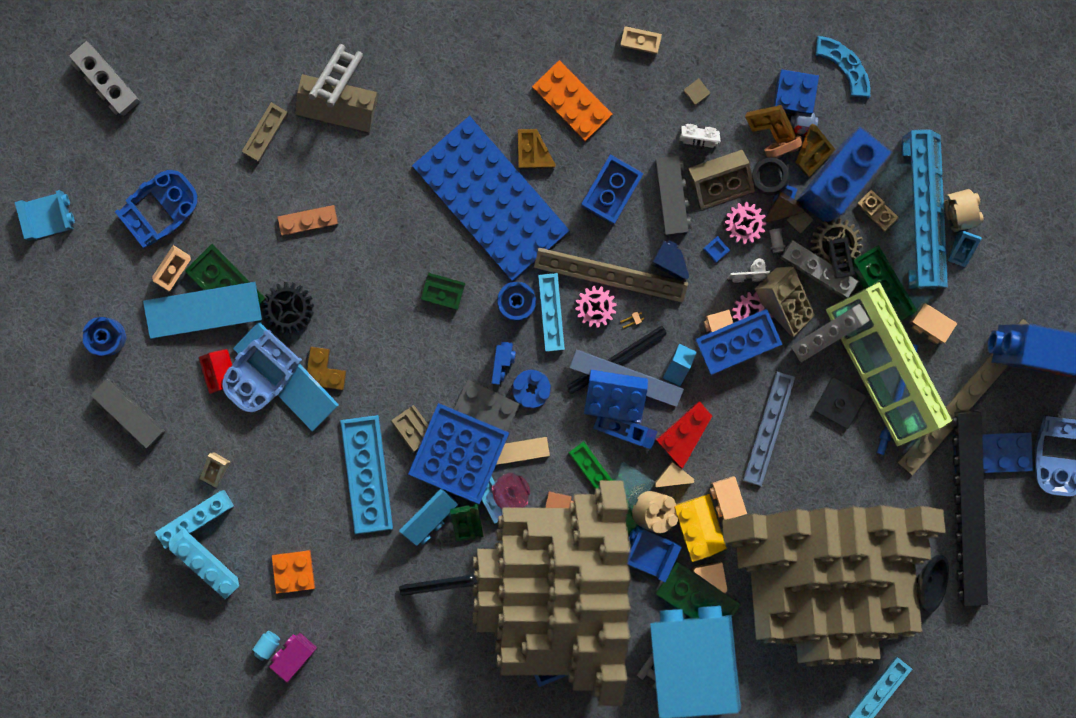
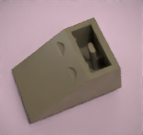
M794 267L775 268L755 288L762 305L792 337L815 316Z

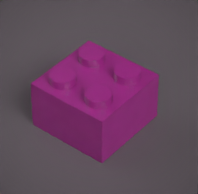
M301 633L297 636L293 634L283 645L286 647L285 650L280 649L271 659L273 663L270 668L286 682L292 678L317 649Z

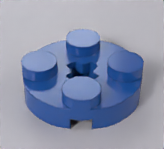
M526 370L516 377L512 390L518 403L525 407L536 408L546 402L550 395L551 386L548 378L543 373L537 370ZM529 383L537 386L535 394L527 393L526 389H528Z

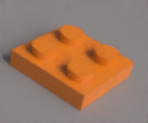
M310 550L272 555L276 594L315 589Z

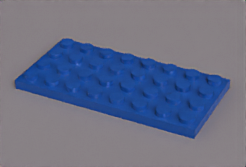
M470 116L412 165L512 281L535 262L538 248L549 250L570 231Z

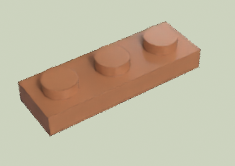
M334 205L278 216L282 236L338 224Z

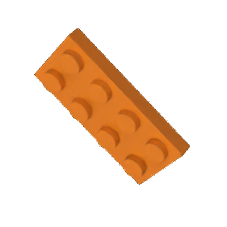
M560 60L532 86L584 141H587L613 115Z

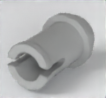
M780 228L769 230L772 243L770 249L773 250V253H782L784 248H786L783 245L782 229Z

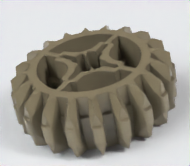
M838 218L836 224L833 219L829 224L826 221L822 222L824 228L817 226L816 229L820 233L814 232L812 234L817 240H811L810 243L816 244L815 247L811 248V251L817 250L818 253L815 255L821 256L823 260L831 264L829 255L823 250L822 241L826 243V241L844 238L846 232L851 239V247L849 245L852 260L856 259L854 255L860 256L861 252L856 249L863 248V245L857 244V242L863 239L862 237H856L860 231L856 230L853 232L854 224L849 227L847 226L848 220H845L843 225L841 224V218ZM830 229H840L835 237L824 235ZM846 259L837 261V264L847 263Z

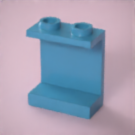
M58 190L54 195L28 202L23 200L15 202L25 240L30 241L73 229L72 224L75 223L72 212L69 213L68 210L70 201L67 194Z

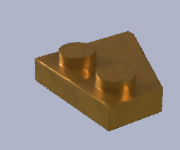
M815 124L810 125L795 162L808 177L836 150Z
M518 129L519 168H555V162L538 130Z

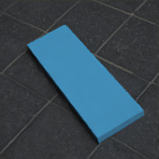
M255 282L143 301L150 338L262 320Z
M258 322L233 349L239 354L253 340L259 339L267 329ZM259 349L248 360L274 386L285 376V373ZM301 364L297 367L289 383L278 394L311 431H314L339 406Z
M379 415L340 420L355 534L393 530Z

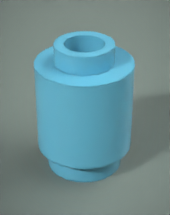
M267 631L254 646V656L262 661L264 659L269 660L278 647L280 638L271 631Z

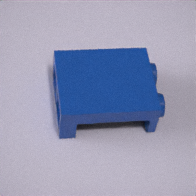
M636 526L635 530L630 532L628 538L630 547L628 565L666 582L682 547L672 540Z

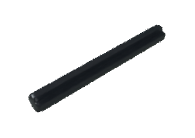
M475 575L404 584L399 586L400 595L405 596L476 585L478 581Z

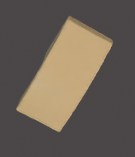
M872 190L858 202L861 209L884 232L899 219Z

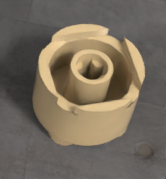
M970 189L945 195V198H948V200L944 201V208L947 219L952 220L954 226H951V229L954 232L977 227L984 222L983 215L978 207L980 197L977 193L973 194Z
M646 491L639 495L637 498L639 500L632 510L633 519L637 525L655 533H664L677 524L676 503L672 497L653 491Z

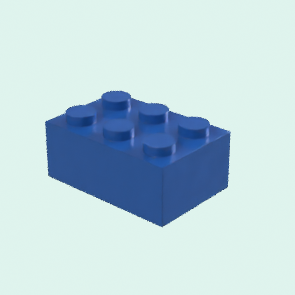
M610 154L583 200L581 207L614 226L644 173Z
M591 370L584 414L641 423L648 390V378Z

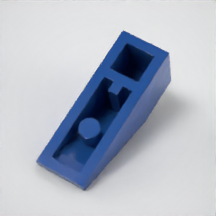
M597 416L593 429L648 449H652L658 432L630 421Z

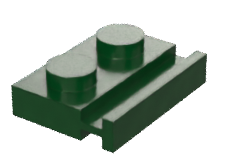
M428 273L421 300L458 310L466 283Z
M475 504L474 507L463 506L450 509L456 542L475 539L476 536L484 537L478 504Z

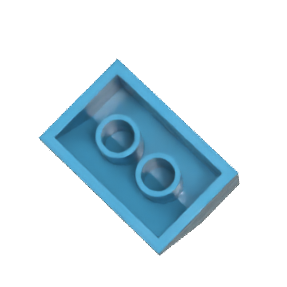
M441 488L399 531L416 546L419 543L423 545L431 537L429 533L433 529L435 531L440 529L444 524L442 520L447 515L451 517L450 509L456 508L458 503Z

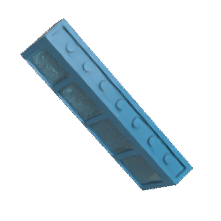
M911 130L902 137V156H911L916 270H908L909 289L948 288L941 135L932 130Z

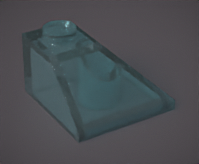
M625 462L621 463L612 481H623L627 507L631 512L633 506L639 500L637 499L639 495L650 491L655 483L654 480Z

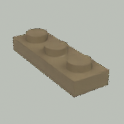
M271 102L242 152L260 162L288 112Z

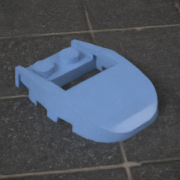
M265 330L259 339L253 340L247 348L235 357L236 360L233 365L228 368L224 375L223 390L226 396L240 409L247 412L260 410L277 396L289 383L302 361L301 358H298L276 338L270 330ZM257 349L285 373V376L276 386L248 362Z
M1044 416L1035 444L1036 481L1049 494L1074 496L1076 495V460L1042 456L1045 435L1076 439V420Z

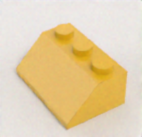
M710 494L676 504L675 510L678 523L692 562L727 549Z

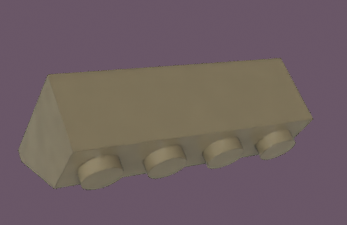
M302 74L297 92L295 115L370 133L378 100L377 92L346 85L334 106L330 108L326 105L327 99L317 96L315 100H311L308 97L319 78ZM325 83L322 89L333 93L335 87Z

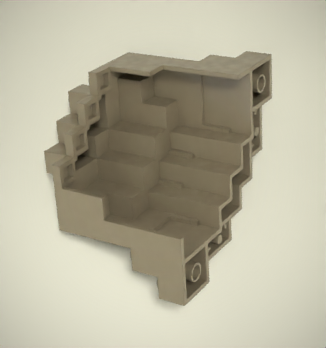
M600 481L599 488L595 489V495L574 494L573 502H570L569 508H502V515L498 516V527L500 529L496 530V541L498 543H495V549H477V556L473 557V568L476 569L474 575L478 582L472 587V595L476 596L473 605L476 612H472V624H476V632H494V637H497V640H495V652H499V655L496 657V666L500 667L501 675H568V681L572 682L573 690H594V698H597L598 706H622L627 683L625 660L630 640L627 624L630 612L628 600L630 547L625 524L628 507L623 481Z
M880 505L870 508L849 507L839 510L829 508L812 511L795 509L766 516L749 514L722 520L724 543L732 544V547L737 548L738 568L751 572L756 640H764V644L776 643L777 645L788 644L789 646H796L798 663H804L806 667H816L820 662H822V665L834 664V666L845 665V661H849L850 664H873V660L880 659L879 642L883 638L894 640L898 639V635L914 637V633L922 632L915 565L924 564V560L931 559L929 539L938 538V534L945 533L943 510L924 506L900 509Z

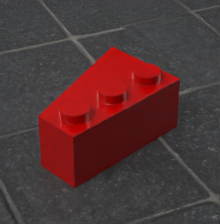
M697 402L655 439L681 469L686 464L710 422L712 415L701 402Z

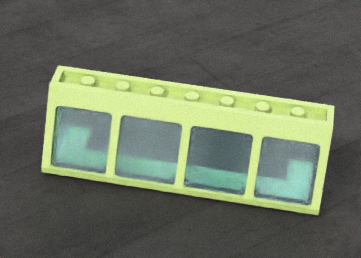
M880 282L826 309L832 321L860 304L869 317L870 321L845 335L841 340L897 446L940 429L952 421Z

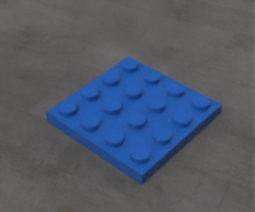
M438 403L408 475L480 504L509 432Z

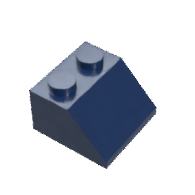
M670 240L668 242L664 241L651 265L686 282L689 278V273L682 251L678 249L679 245Z

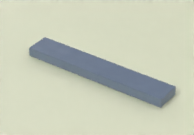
M577 349L569 366L590 375L591 370L648 378L646 396L676 407L684 390L676 385Z
M776 371L743 478L745 482L762 487L795 380L794 376Z

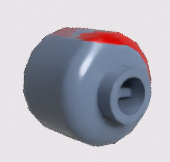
M796 112L794 116H790L789 122L796 135L806 136L811 124L818 125V118L815 117L814 113Z

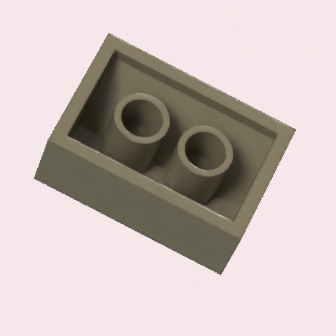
M743 150L688 168L690 180L701 210L755 192L750 163Z

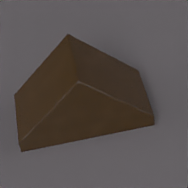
M780 192L767 213L766 221L771 222L802 214L805 212L804 204Z

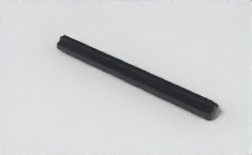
M663 326L658 327L607 361L618 365L665 336L667 334ZM584 374L568 384L567 389L573 394L588 385L590 375Z

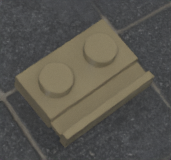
M413 405L390 421L412 453L419 449L429 426Z

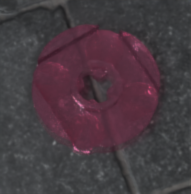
M514 473L504 474L495 481L491 488L493 498L501 510L502 508H524L528 504L530 487L527 481L520 475L517 476ZM508 489L515 491L513 493L514 497L509 495Z

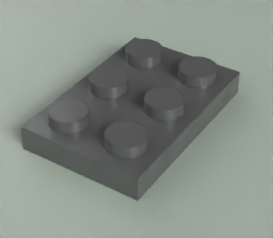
M467 380L454 410L507 431L520 404Z

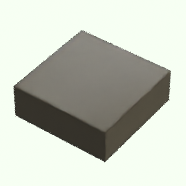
M699 78L683 90L694 105H697L710 95V92Z
M804 212L790 216L786 221L801 234L813 219Z

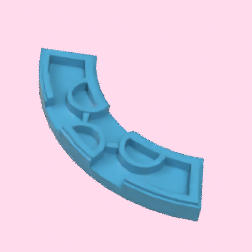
M817 36L815 56L827 58L843 70L849 81L851 97L870 98L869 78L857 55L834 39Z

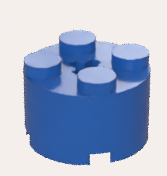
M511 282L500 290L497 303L504 317L512 321H521L533 313L536 306V297L529 285L523 282ZM514 297L517 299L518 297H520V302L522 304L520 306L518 304L513 306L512 298Z
M94 318L83 329V344L89 352L96 355L112 356L123 348L126 341V333L123 326L111 318ZM102 333H106V334H107V335H106V338H107L106 340H102V338H103Z

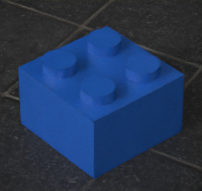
M781 69L778 73L773 107L782 105L785 113L795 114L796 112L813 114L819 75Z

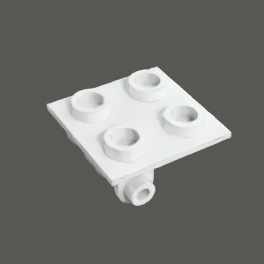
M693 124L681 126L682 133L680 134L679 141H683L684 144L692 145L693 139H695L694 145H697V140H701L700 146H702L703 140H705L704 146L713 148L714 146L717 147L718 143H720L719 131H716L713 127L699 129Z
M756 259L751 265V272L731 273L728 280L733 279V283L744 282L748 278H752L753 282L763 281L770 274V271H766L763 259Z

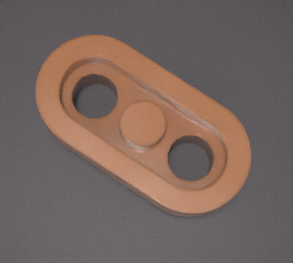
M796 135L794 140L774 143L767 146L764 150L767 158L779 159L784 153L798 151L803 143L801 137Z

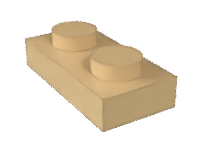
M624 26L620 46L658 54L662 34Z

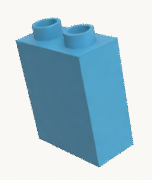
M721 606L698 608L699 618L683 619L682 609L659 611L660 621L650 624L659 718L739 713L741 703L732 615L722 616Z

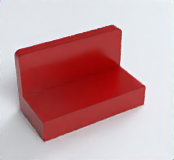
M227 349L211 352L199 357L209 394L223 390L224 375L228 368L232 366Z

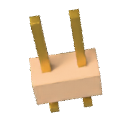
M635 312L632 314L631 317L620 321L622 323L631 318H633L635 321L624 326L623 328L630 326L634 323H636V325L641 323V320H643L644 318L640 319L639 315L642 313Z

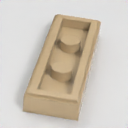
M547 437L506 443L497 464L550 456Z

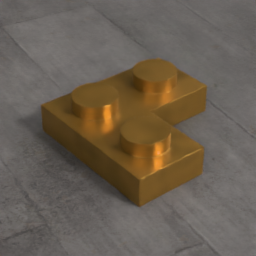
M782 105L746 113L745 118L752 132L770 128L776 143L795 139L796 134Z
M310 347L307 372L322 387L344 390L346 371L328 368L330 349Z

